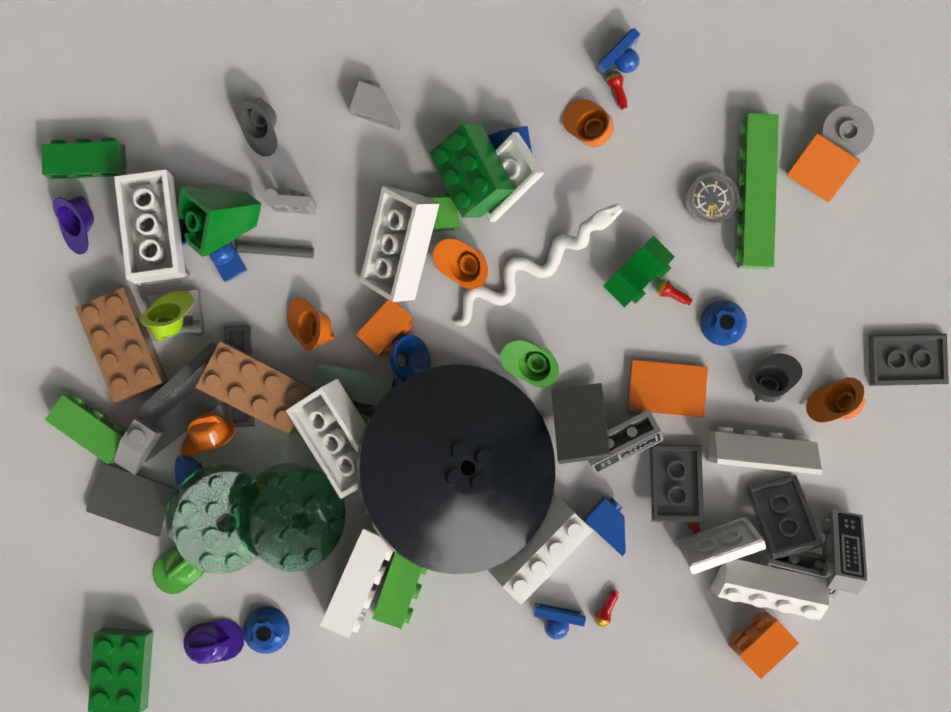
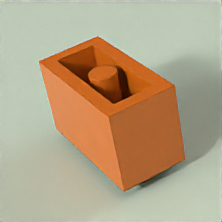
M388 299L356 335L378 356H381L383 353L387 356L400 334L406 336L414 327L411 324L414 318L399 304Z

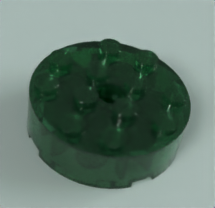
M281 463L271 466L257 475V479L248 491L245 490L237 514L239 535L246 549L260 561L278 570L287 572L304 571L325 560L338 544L346 520L344 498L340 499L327 478V474L298 463Z
M210 465L193 472V475L176 487L170 497L166 510V528L172 544L189 564L208 573H230L253 563L268 547L276 526L275 504L266 487L247 471L232 465ZM226 514L222 521L216 523L221 515Z

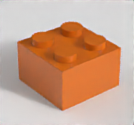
M766 611L756 614L750 620L751 625L744 631H738L732 637V642L729 644L731 649L760 679L800 644L776 618Z

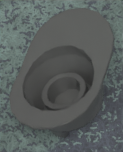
M257 98L254 101L241 100L236 104L234 112L248 144L257 154L271 156L275 153L278 145L274 130L277 122V115L274 109L264 102L262 98Z
M772 354L751 370L748 374V382L755 395L756 402L760 400L765 402L778 401L802 378L803 370L796 358L788 354Z

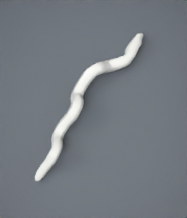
M614 204L596 211L588 220L580 223L577 236L568 234L557 236L550 247L548 259L542 266L524 257L512 258L504 266L503 292H495L485 286L467 289L462 301V318L454 321V324L457 326L469 324L473 313V302L477 297L499 306L510 303L516 294L515 272L517 270H524L538 278H547L553 275L560 264L566 248L581 250L587 247L591 231L603 230L608 227L622 212V207L619 204Z

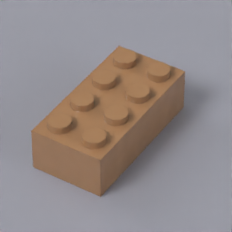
M121 288L75 307L113 402L127 401L161 387L168 382L147 327L140 322L141 312L132 290Z
M221 339L195 385V388L288 435L294 423L286 410L309 396L313 390L310 385Z

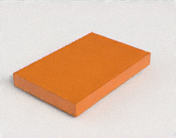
M631 360L627 410L640 412L650 410L651 413L704 417L708 367Z

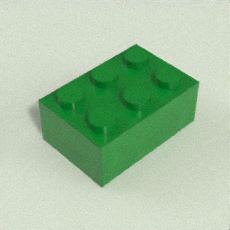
M462 123L430 152L462 218H481L515 190L490 139L480 124Z
M102 628L93 634L88 712H143L148 708L153 631Z

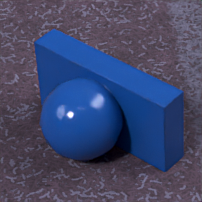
M632 28L599 62L597 71L604 76L614 65L623 73L635 71L639 66L640 59L637 52L631 49V47L638 41L641 33Z
M232 241L209 254L211 261L216 266L225 283L248 271Z
M534 603L533 616L546 619L544 630L552 639L564 638L568 634L569 624L585 626L586 616L581 611Z

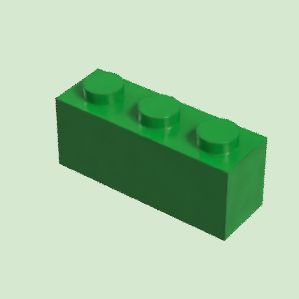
M101 138V142H91L90 139H76L75 143H66L64 140H51L50 144H41L42 175L50 179L126 175L125 146L115 138Z

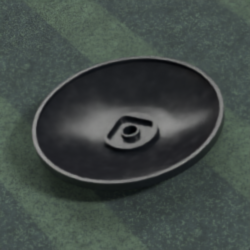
M454 364L442 365L418 372L393 387L378 403L366 423L357 455V483L361 502L369 521L380 538L393 551L410 563L427 570L447 574H470L491 569L507 561L523 549L533 538L546 517L555 484V456L547 426L541 414L526 394L515 384L492 371L470 365ZM465 460L472 467L470 474L467 476L461 472V464Z

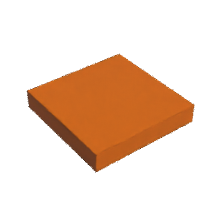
M817 132L787 172V176L829 203L860 163V159Z

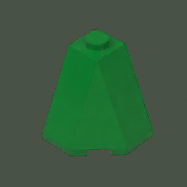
M182 186L180 188L177 206L179 218L185 220L188 233L185 234L187 244L202 257L211 254L256 227L261 209V203L247 192Z

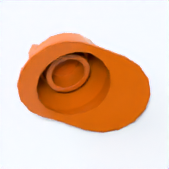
M446 238L434 247L432 254L433 262L442 274L467 289H475L485 283L488 277V264L485 255L480 250L470 247L455 238Z
M297 298L291 302L287 312L288 326L291 333L305 350L312 351L316 346L323 345L335 338L331 330V320L327 314L315 310L304 298Z
M847 377L813 392L808 398L806 412L812 420L821 423L831 422L839 418H854L861 412L866 403L864 386L856 378Z
M214 412L201 414L189 423V435L181 446L182 454L190 457L221 447L233 437L236 431L235 424L231 420L222 419L219 414Z

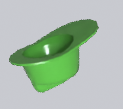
M514 340L507 343L502 349L500 355L501 363L505 370L535 387H547L557 380L559 366L548 348L525 340Z
M193 540L181 541L176 544L155 564L153 570L155 584L160 590L168 594H178L186 590L207 570L209 563L208 552L203 545Z

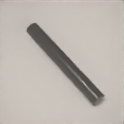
M238 243L237 246L238 253L314 258V248Z

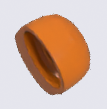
M577 100L569 105L563 114L562 122L566 131L587 146H602L613 134L614 124L612 118L602 107L591 100Z

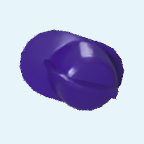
M77 196L70 200L61 197L55 198L53 210L66 244L74 253L79 255L85 254L89 245L87 232L94 223L93 212L83 196Z
M218 620L192 626L184 637L186 655L198 664H210L232 659L241 652L244 646L242 629L230 620Z

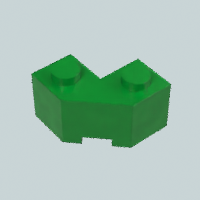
M652 236L603 287L624 308L631 301L636 304L646 294L643 289L656 276L661 279L671 269L668 264L675 256L655 236Z

